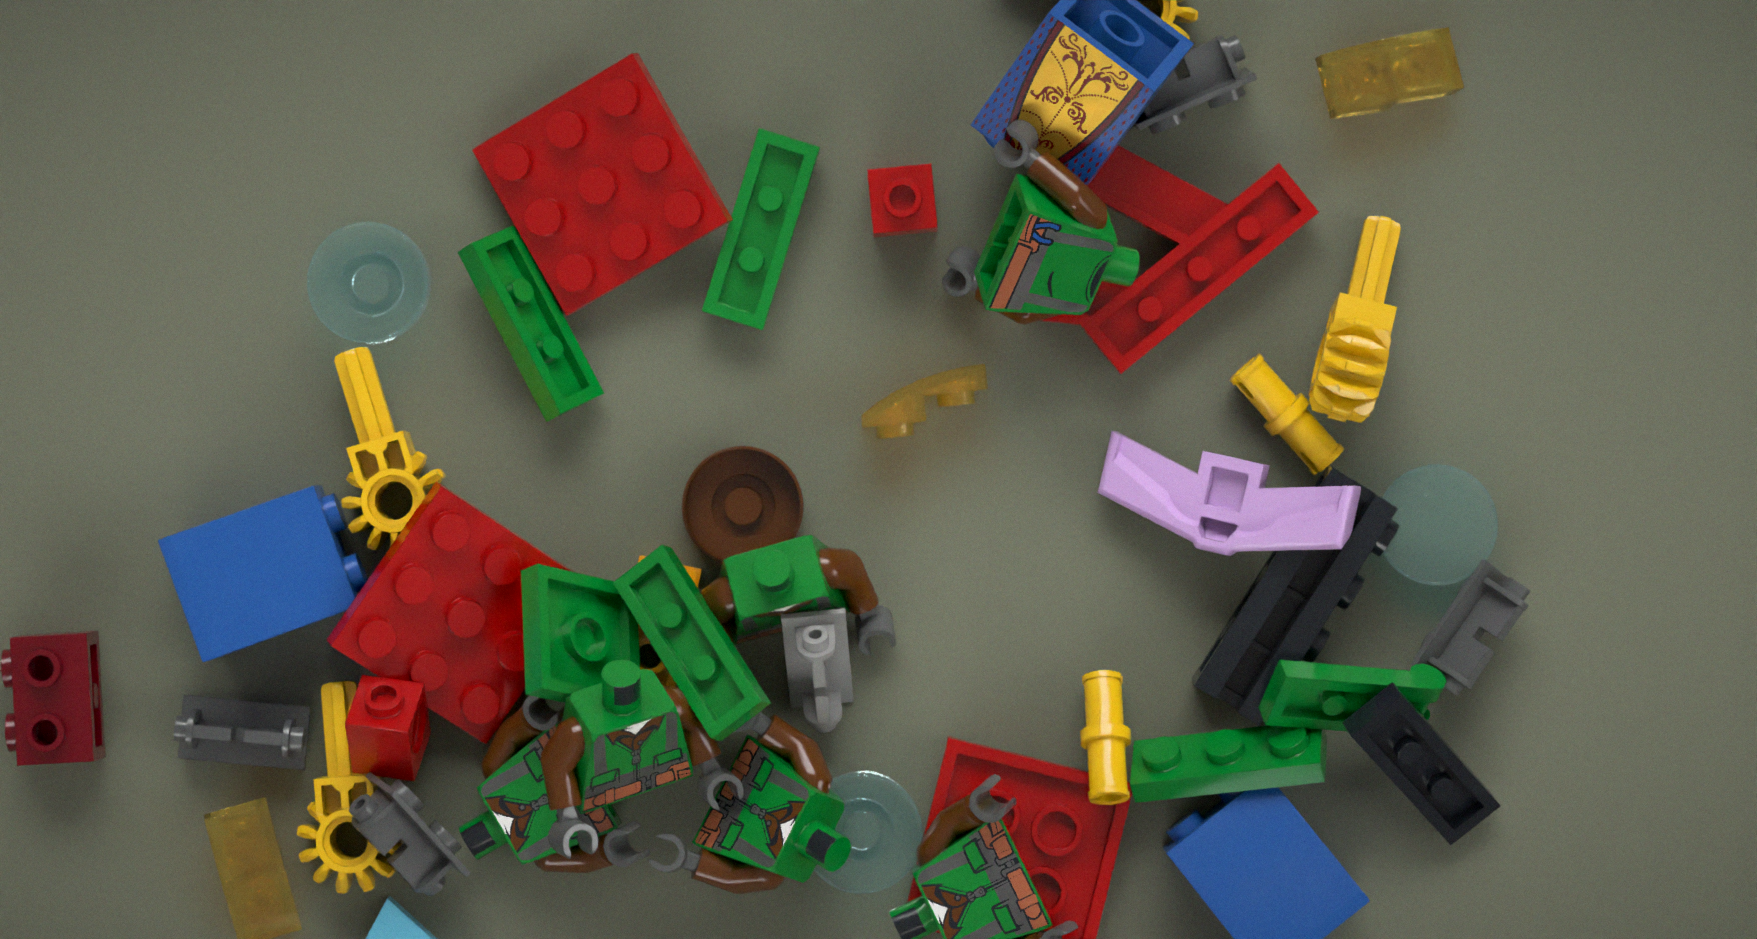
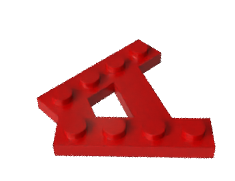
M1118 145L1094 179L1089 183L1088 187L1110 209L1174 242L1177 246L1140 275L1131 286L1102 281L1089 310L1081 315L1061 314L1040 321L1080 325L1115 370L1122 374L1311 220L1319 211L1280 163L1227 204Z

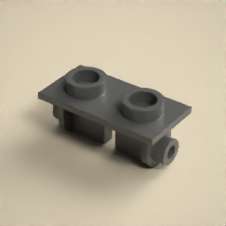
M1220 34L1209 41L1192 47L1183 58L1189 75L1178 79L1174 70L1133 126L1138 130L1149 126L1152 134L1159 133L1183 123L1187 119L1184 113L1185 110L1206 101L1210 108H1217L1244 96L1243 85L1257 80L1254 72L1245 67L1239 70L1237 68L1236 62L1246 58L1238 37L1234 35L1225 39Z
M1482 559L1473 574L1463 581L1458 589L1457 597L1437 626L1425 636L1419 652L1410 664L1413 666L1423 663L1437 668L1446 678L1444 688L1457 697L1464 687L1471 690L1474 682L1495 653L1492 649L1479 641L1486 631L1503 642L1523 611L1529 606L1524 600L1530 593V590L1513 578H1507L1488 561Z
M184 694L182 715H177L174 726V741H179L177 758L305 770L311 707Z
M371 772L365 776L377 790L371 796L364 794L353 801L349 808V813L353 816L352 826L361 832L383 856L399 840L403 842L387 859V862L400 874L415 893L424 892L426 896H433L438 893L445 885L446 879L444 875L452 867L466 878L471 874L455 856L462 848L460 843L437 821L434 820L428 827L417 815L424 807V804L406 785L397 779L389 786Z

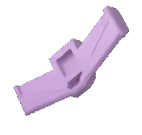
M1111 430L1098 493L1191 541L1197 549L1231 556L1236 552L1342 549L1353 530L1361 487L1265 488L1270 465L1207 451L1202 452L1199 470L1196 473L1127 436Z

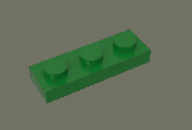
M761 128L758 129L731 215L733 220L729 222L702 312L755 329L764 330L820 147Z
M515 225L474 241L457 252L546 422L604 394L538 265Z
M660 545L613 582L711 739L717 741L724 740L771 704L671 547Z
M1266 725L1135 740L1130 776L1131 791L1135 803L1325 782L1327 735L1325 730Z

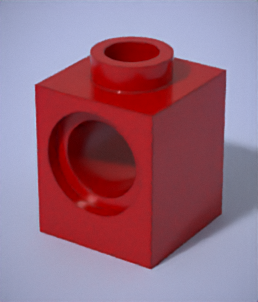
M931 163L867 169L874 238L937 232L938 226Z
M369 675L361 676L345 721L352 773L367 775L371 772L379 777L415 782L431 734L424 683Z

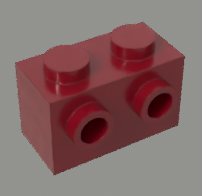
M98 630L27 634L9 637L10 649L3 650L1 656V674L4 687L13 689L14 713H7L5 740L8 751H16L17 766L93 762L106 757Z

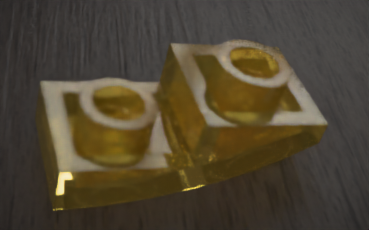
M1449 27L1367 42L1321 54L1315 58L1330 119L1384 112L1397 103L1451 96L1464 88Z
M985 364L965 366L940 372L896 390L878 401L861 415L862 428L875 427L877 439L914 436V423L926 422L924 396L936 395L937 407L976 403L974 391L988 389Z
M266 797L204 814L209 841L237 938L270 939L302 930L301 918L286 872L282 849Z

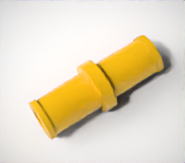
M1260 353L1251 358L1230 378L1229 381L1236 385L1267 420L1263 427L1271 436L1279 434L1306 464L1312 475L1323 471L1343 452V446L1333 439L1307 409L1310 404L1307 398L1302 393L1295 396L1264 361V357Z
M1111 670L1092 671L1082 676L1086 727L1080 730L1081 747L1087 750L1090 788L1088 799L1091 803L1100 805L1119 804L1126 802L1130 798L1127 789L1125 748L1131 744V729L1124 725L1121 686L1123 684V676L1120 672Z

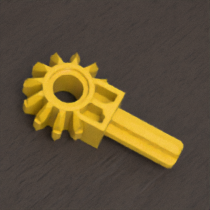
M1368 216L1364 220L1347 294L1340 292L1329 311L1326 329L1317 352L1308 394L1312 411L1326 414L1329 419L1341 422L1350 420L1362 423L1370 416L1374 409L1385 376L1391 344L1390 336L1397 307L1384 304L1401 232L1400 224L1389 217Z
M357 347L341 352L334 359L359 444L346 448L353 472L348 474L346 480L351 485L363 489L361 497H344L341 503L342 507L346 509L362 508L363 515L352 520L348 528L352 533H359L373 525L374 528L368 538L367 547L371 550H379L389 533L391 547L430 491V488L436 481L440 483L446 475L442 469L437 468L431 470L423 477L419 476L426 464L427 455L415 451L410 432L403 430L395 431L371 351L368 347ZM402 483L410 490L413 503L407 515L395 520L384 512L381 505L382 495L390 485Z
M353 681L328 682L323 684L320 689L327 776L313 779L315 801L308 805L307 810L321 824L320 826L302 824L297 828L298 836L316 840V846L307 848L299 853L300 861L309 862L320 856L324 863L315 871L313 880L320 884L329 878L333 871H337L336 892L341 894L349 891L352 885L353 873H355L362 890L368 892L375 888V878L371 867L387 878L396 872L387 862V858L379 853L369 841L365 852L360 856L344 854L336 842V833L339 826L343 822L352 821L353 816L349 813V808L353 801L364 794L371 796L377 790L365 777L366 774L352 773L345 721L358 687L357 683ZM399 840L387 853L393 854L403 842Z

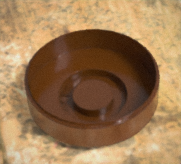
M752 446L725 448L705 458L690 475L682 498V515L690 538L705 555L719 563L733 555L794 539L800 529L804 511L802 490L791 468L773 453Z

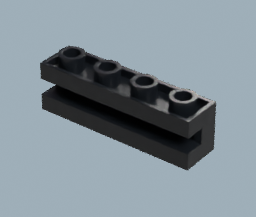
M1331 465L1324 469L1314 487H1361L1350 538L1342 549L1272 551L1192 677L1194 686L1215 699L1217 697L1236 708L1239 714L1258 726L1263 722L1258 707L1278 661L1303 660L1305 662H1314L1331 633L1323 628L1336 606L1344 611L1350 606L1365 581L1364 577L1357 574L1370 552L1379 557L1382 555L1400 525L1392 520L1398 510L1397 507Z

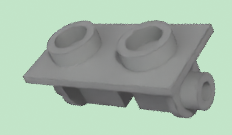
M845 608L781 614L790 707H803L805 721L815 731L821 733L830 732L842 718L841 703L854 702Z

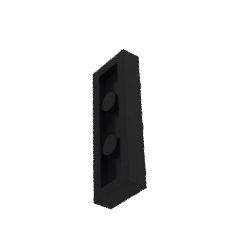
M1393 682L1342 722L1351 737L1450 845L1501 806L1491 791Z

